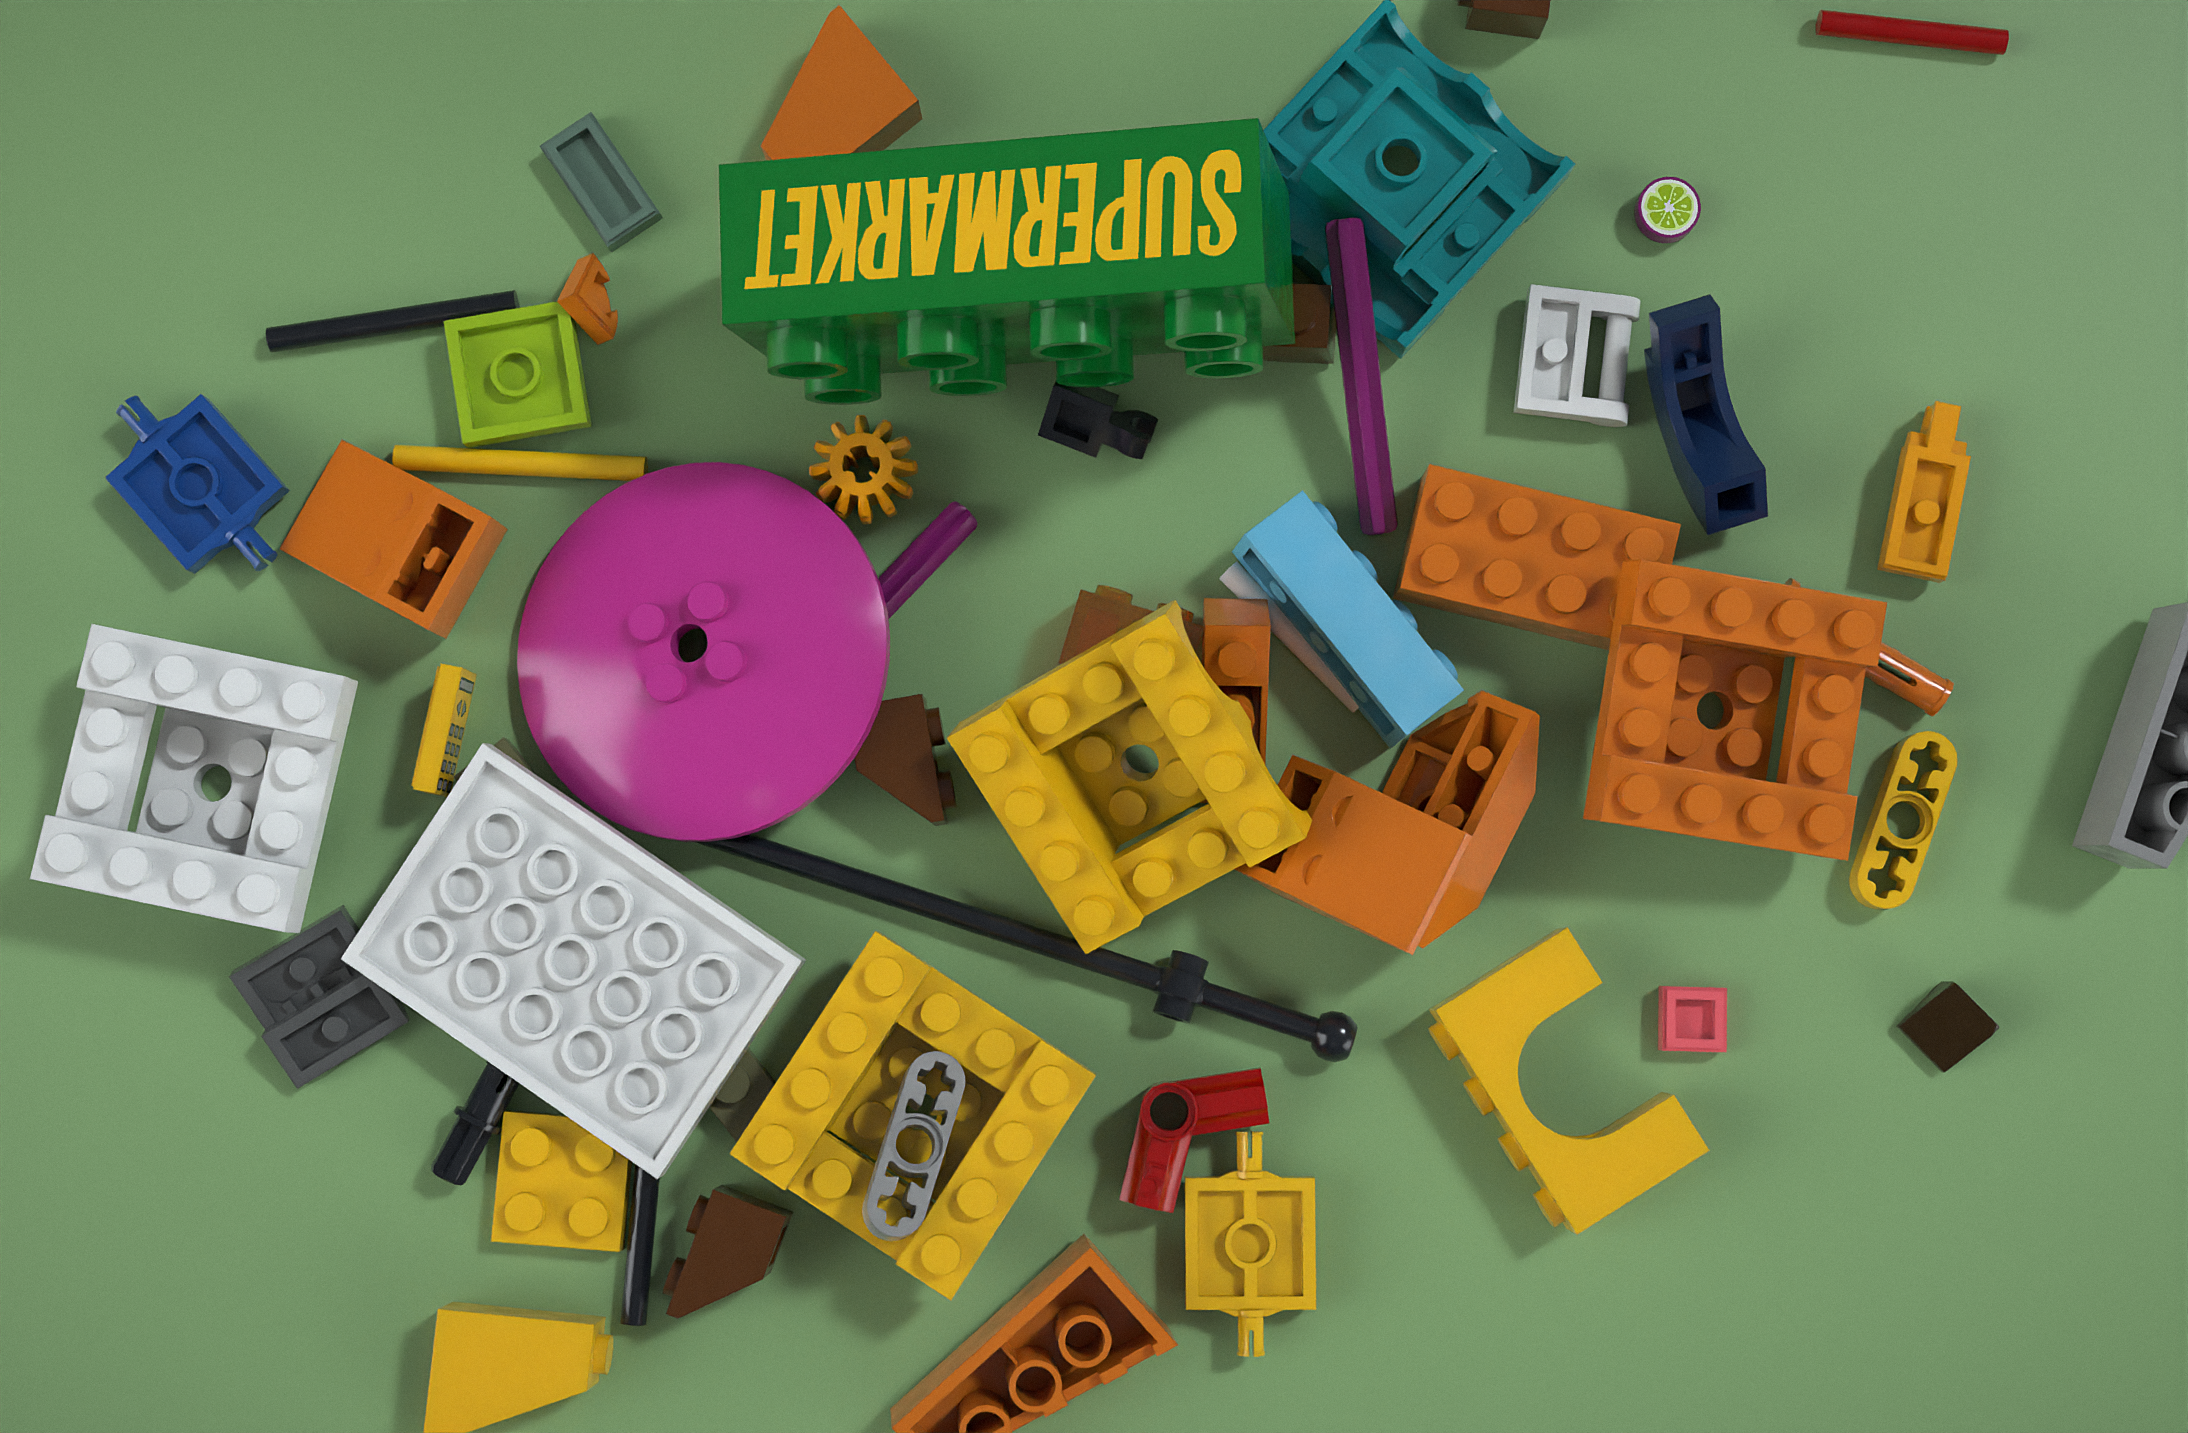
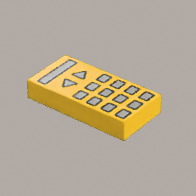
M440 663V667L437 666L411 784L414 790L448 797L452 790L453 776H455L477 676V674L467 669Z

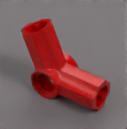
M1261 1068L1175 1081L1163 1080L1147 1089L1140 1102V1111L1119 1200L1140 1207L1174 1213L1192 1136L1270 1124ZM1165 1092H1174L1182 1096L1187 1104V1115L1184 1121L1174 1128L1158 1126L1150 1115V1106L1153 1100Z

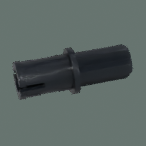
M486 1061L487 1065L463 1107L456 1106L454 1113L458 1117L431 1165V1171L436 1176L454 1185L461 1186L466 1183L492 1133L500 1134L502 1128L497 1124L520 1084L488 1061Z

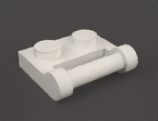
M1531 284L1526 296L1514 413L1586 421L1605 427L1626 426L1628 423L1629 405L1623 401L1632 323L1639 321L1640 300L1626 295ZM1591 317H1600L1607 321L1598 399L1582 397Z

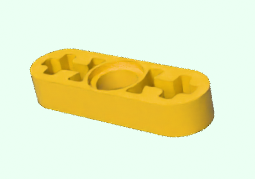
M1923 731L1909 735L1898 742L1892 752L1849 876L1852 894L1858 902L1868 908L1878 910L1896 908L1904 904L1914 891L1957 768L1956 750L1953 744L1942 734L1933 731ZM1926 746L1931 747L1930 758L1938 762V769L1924 772L1917 787V790H1927L1930 792L1928 799L1913 791L1897 790L1899 782L1903 785L1914 783L1918 772V764L1910 760V753L1923 750ZM1897 802L1911 805L1919 815V828L1909 839L1896 837L1887 826V813ZM1878 841L1890 849L1909 851L1907 859L1902 856L1892 858L1888 877L1897 881L1895 890L1882 891L1879 897L1875 895L1876 884L1867 880L1869 871L1881 870L1884 867L1889 851L1876 850Z

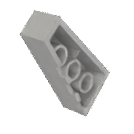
M2188 602L2154 608L2152 610L2072 844L2073 847L2129 869H2167L2188 836Z

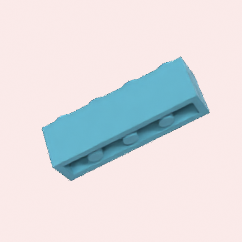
M1302 490L1245 533L1232 553L1321 658L1358 705L1360 712L1391 749L1458 696L1464 689L1457 682L1458 674L1452 662L1439 650H1431L1416 631L1418 629L1417 622L1410 610L1400 601H1392L1376 582L1378 577L1371 562L1359 551H1351L1338 535L1336 521L1328 509L1317 501L1312 502Z

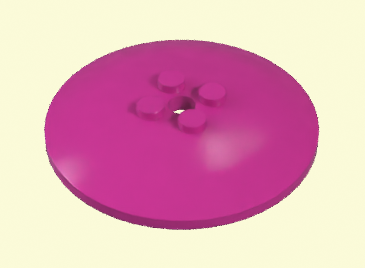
M702 462L671 466L640 476L603 496L585 510L553 546L539 569L522 615L517 654L519 691L528 725L543 757L568 789L591 809L629 829L662 839L684 842H711L732 839L766 829L804 809L822 795L841 776L855 758L872 728L886 688L890 663V629L883 590L874 566L863 546L850 528L826 504L809 491L786 478L766 470L741 464ZM703 629L708 641L705 653L694 662H684L678 651L682 636L690 630Z

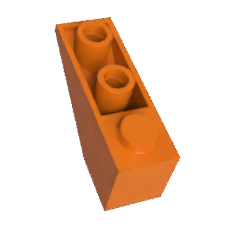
M1204 598L1202 665L1214 683L1226 696L1232 700L1239 701L1251 721L1252 734L1265 764L1271 629L1268 600ZM1205 799L1200 803H1208V801Z

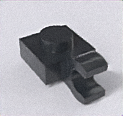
M1055 381L1038 436L1095 458L1102 445L1105 444L1117 449L1128 457L1143 459L1159 419L1139 410L1115 411L1119 395L1100 387H1073L1062 385Z

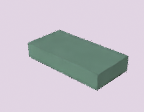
M592 112L540 145V148L611 252L663 219Z

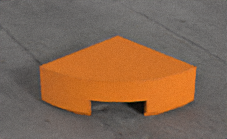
M592 253L577 260L557 302L599 345L614 339L618 324L617 309L611 311L609 297L604 283L610 281L608 273L598 258Z

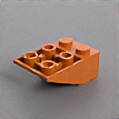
M341 440L281 545L280 550L425 629L447 639L508 529L491 516L443 490Z
M1292 755L1278 783V787L1294 806L1302 811L1306 810L1313 820L1306 838L1250 868L1245 863L1234 870L1285 899L1413 955L1472 836L1345 775Z

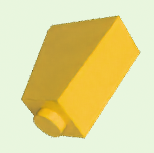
M451 1302L437 1310L423 1433H467L588 1391L599 1382L600 1374H608L611 1366L613 1335L604 1334L606 1317Z

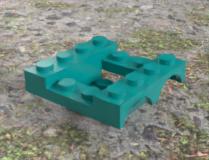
M1384 0L1263 130L1289 192L1292 263L1316 284L1331 285L1325 235L1326 223L1343 218H1360L1364 225L1376 338L1400 359L1436 322L1451 301L1524 222L1527 223L1564 183L1575 166V163L1567 156H1557L1546 151L1517 129L1494 101L1490 88L1472 72L1467 74L1448 66L1425 48L1406 27L1397 12L1396 5L1390 0ZM1393 146L1407 147L1416 155L1418 168L1406 176L1394 175L1385 168L1382 161L1383 153ZM1473 178H1475L1471 185L1459 196V198L1447 209V211L1435 222V224L1402 258L1404 252L1414 243V241L1426 230V228L1438 217V215L1450 204V202L1462 191V189Z

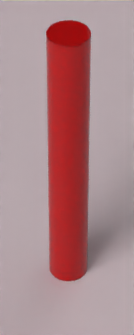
M1820 10L1816 22V35L1997 55L2005 54L2009 41V31L2006 29Z

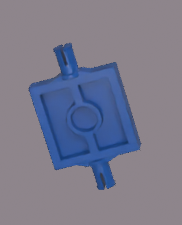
M200 394L177 415L161 421L156 419L138 396H132L125 400L131 409L121 404L116 413L123 418L140 439L136 442L129 457L105 477L107 481L187 571L194 574L197 573L220 551L234 545L252 564L255 571H261L269 566L263 558L273 562L278 554L272 550L256 532L254 527L258 524L261 516L290 491L289 488L210 399Z

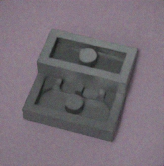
M344 905L301 929L300 933L293 934L233 970L229 976L265 1030L261 1037L297 1089L409 1021L406 1010L398 998L341 960L360 930Z

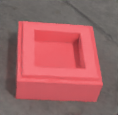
M1659 986L1658 1050L1727 1053V988Z

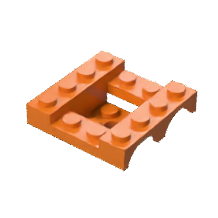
M1644 559L1623 561L1583 819L1848 861L1858 796L1847 794L1866 667H1878L1887 602ZM1795 657L1776 783L1766 781L1784 659ZM1709 692L1714 693L1720 698L1724 709L1720 723L1711 729L1706 728L1697 716L1698 703Z

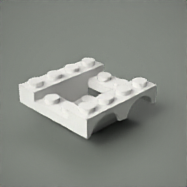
M91 624L76 686L77 688L85 689L82 707L55 816L45 815L30 879L271 930L300 933L358 681L342 675ZM158 705L165 707V712L136 832L127 831ZM215 766H223L231 776V788L223 799L212 802L207 799L202 791V779L209 769Z

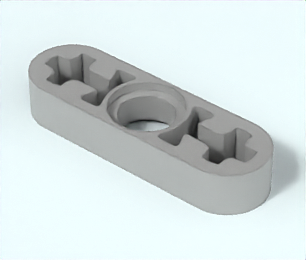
M939 1051L924 1053L916 1058L904 1073L862 1206V1216L866 1227L873 1235L882 1240L898 1241L908 1237L918 1229L925 1218L965 1088V1074L961 1065L954 1057L947 1053ZM932 1068L941 1070V1082L950 1086L949 1092L941 1091L935 1097L929 1115H941V1124L927 1115L919 1113L906 1114L905 1112L906 1105H909L916 1111L922 1105L926 1093V1085L917 1081V1075L926 1076ZM906 1128H918L929 1136L932 1151L927 1161L920 1164H912L900 1157L896 1149V1139L900 1131ZM887 1167L900 1176L907 1178L921 1177L923 1179L921 1188L912 1181L906 1186L902 1198V1206L911 1210L910 1218L902 1217L894 1226L885 1223L886 1211L877 1207L878 1200L886 1201L892 1196L899 1177L895 1176L886 1177Z

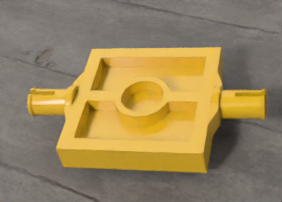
M1236 1131L1237 1170H1232L1220 1176H1185V1309L1220 1310L1238 1317L1237 1355L1249 1357V1331L1252 1330V1353L1254 1357H1260L1265 1355V1316H1270L1282 1310H1316L1315 1177L1279 1176L1263 1170V1131H1251L1250 1157H1248V1132Z

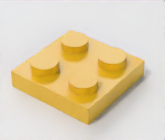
M512 1110L504 1111L491 1242L612 1252L624 1250L632 1161L566 1115Z

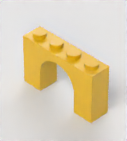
M1566 927L1554 930L1430 1008L1429 1011L1437 1023L1430 1026L1428 1030L1447 1060L1450 1061L1458 1056L1471 1078L1465 1081L1463 1086L1480 1113L1485 1116L1493 1111L1506 1133L1498 1138V1142L1518 1172L1526 1167L1531 1171L1541 1187L1540 1190L1532 1195L1549 1223L1556 1227L1563 1222L1566 1229L1578 1235L1710 1150L1674 1094L1661 1092L1607 1127L1594 1133L1578 1136L1562 1135L1553 1132L1539 1122L1527 1107L1518 1081L1519 1058L1527 1038L1542 1021L1603 983L1570 930Z

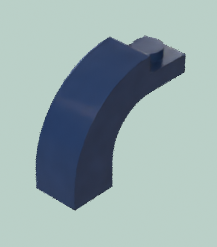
M1711 294L1650 312L1649 322L1652 347L1644 349L1651 397L1674 472L1695 516L1707 535L1768 517L1766 468L1742 431L1727 387L1723 362L1720 307Z

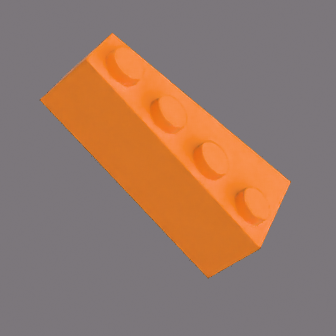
M1083 1234L890 1408L891 1427L896 1433H1012L1014 1430L1042 1415L1046 1418L1068 1405L1067 1402L1101 1383L1106 1385L1128 1373L1127 1369L1154 1354L1158 1357L1178 1346L1169 1327L1092 1241Z

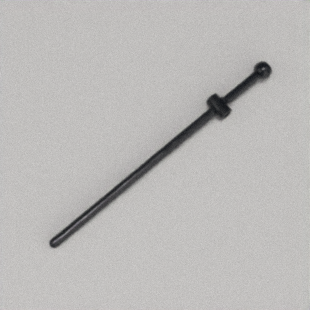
M753 834L711 842H695L1151 990L1158 994L1153 1012L1175 1021L1189 1024L1194 1008L1203 1007L1311 1042V1048L1317 1056L1330 1062L1346 1060L1354 1044L1358 1027L1353 1019L1345 1013L1329 1011L1322 1013L1317 1018L1209 983L1204 979L1209 961L1186 952L1172 950L1167 967H1160L1101 947L1085 954L1074 938Z

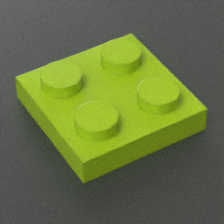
M557 301L443 321L462 444L467 448L592 427L575 320Z

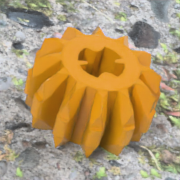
M857 415L854 421L855 433L847 435L844 426L840 422H835L831 425V430L838 443L835 446L820 440L815 443L814 449L816 453L829 462L811 465L809 467V474L812 479L827 481L816 492V496L820 501L828 503L839 498L835 505L834 513L841 520H845L851 514L855 505H858V514L862 524H871L873 520V505L880 504L884 514L891 518L896 515L897 511L889 496L893 493L904 499L912 497V487L899 478L917 474L918 465L915 460L901 458L911 448V443L906 436L897 437L889 441L893 430L890 421L883 419L877 425L874 432L869 434V424L866 416ZM869 457L873 466L879 468L877 474L869 471L871 480L859 483L854 473L849 471L851 465L859 468L856 460Z

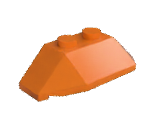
M1482 690L1467 699V704L1446 712L1411 734L1382 791L1383 794L1472 836L1418 944V947L1422 949L1479 907L1535 795L1540 715L1533 710Z

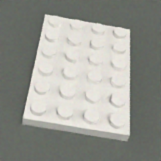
M482 743L341 958V960L656 1179L664 1176L806 961L805 958L492 744Z

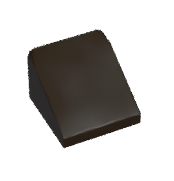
M1941 981L1897 1025L1901 1032L1943 1073L1984 1043L1999 1029L1997 1023L1953 981Z

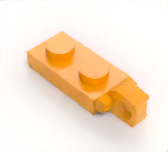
M1935 401L1932 406H1927L1925 409L1920 433L1908 432L1905 445L1901 447L1877 570L1937 583L1946 581L1971 456L1966 455L1967 443L1955 440L1961 406Z

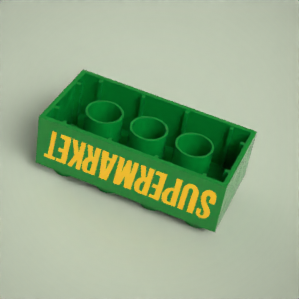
M1258 118L719 164L722 325L767 357V372L769 374L782 378L804 379V397L810 402L828 405H853L873 402L882 397L881 374L929 370V389L931 392L949 396L994 394L1007 388L1006 365L1056 361V381L1059 384L1073 387L1115 386L1128 383L1134 379V355L1184 352L1185 373L1190 376L1200 378H1235L1253 375L1264 369L1263 346L1295 344L1289 192Z

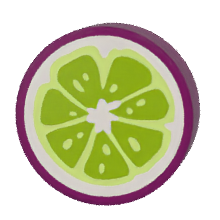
M1661 177L1649 183L1638 197L1634 209L1635 221L1639 230L1650 240L1658 243H1674L1686 237L1696 225L1701 213V203L1696 190L1685 180L1677 177Z

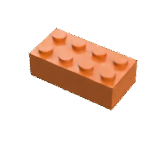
M1429 464L1420 480L1393 599L1609 650L1622 562L1644 559L1672 564L1681 524Z

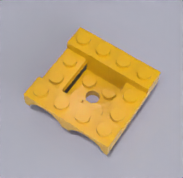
M1176 600L1171 601L959 722L947 737V740L1085 954L1140 926L1144 916L1245 863L1250 868L1305 839L1313 821L1306 810L1298 809L1288 800L1272 778L1256 746L1251 730V721L1239 701L1232 700L1226 696L1204 669L1189 641L1182 620V610ZM1132 745H1145L1149 747L1158 758V769L1151 773H1141L1134 770L1127 762L1126 749ZM1205 799L1208 801L1209 804L1116 853L1120 845Z
M875 931L731 1150L730 1155L784 1191L789 1189L896 1260V1265L951 1301L1096 1077V1073L881 932ZM932 1051L947 1053L954 1057L961 1065L965 1074V1088L931 1198L936 1200V1202L934 1203L930 1200L922 1224L908 1237L898 1241L882 1240L868 1230L862 1216V1206L875 1163L827 1131L833 1132L877 1161L904 1073L914 1060L924 1053ZM932 1068L926 1076L917 1075V1081L926 1085V1093L933 1099L941 1091L949 1092L950 1086L941 1082L942 1071L937 1068ZM937 1115L936 1121L939 1124H941L942 1121L941 1115ZM906 1128L899 1132L896 1139L897 1152L906 1162L920 1164L929 1159L932 1151L931 1140L921 1129ZM887 1171L885 1172L886 1177H893ZM898 1175L908 1183L912 1181L921 1188L923 1182L921 1177L907 1178ZM899 1179L892 1196L886 1201L878 1200L877 1203L878 1208L886 1211L885 1223L890 1226H894L902 1217L910 1218L911 1210L902 1206V1198L907 1184Z

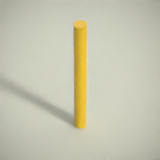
M395 445L392 454L393 466L409 471L631 481L648 473V459L645 456Z

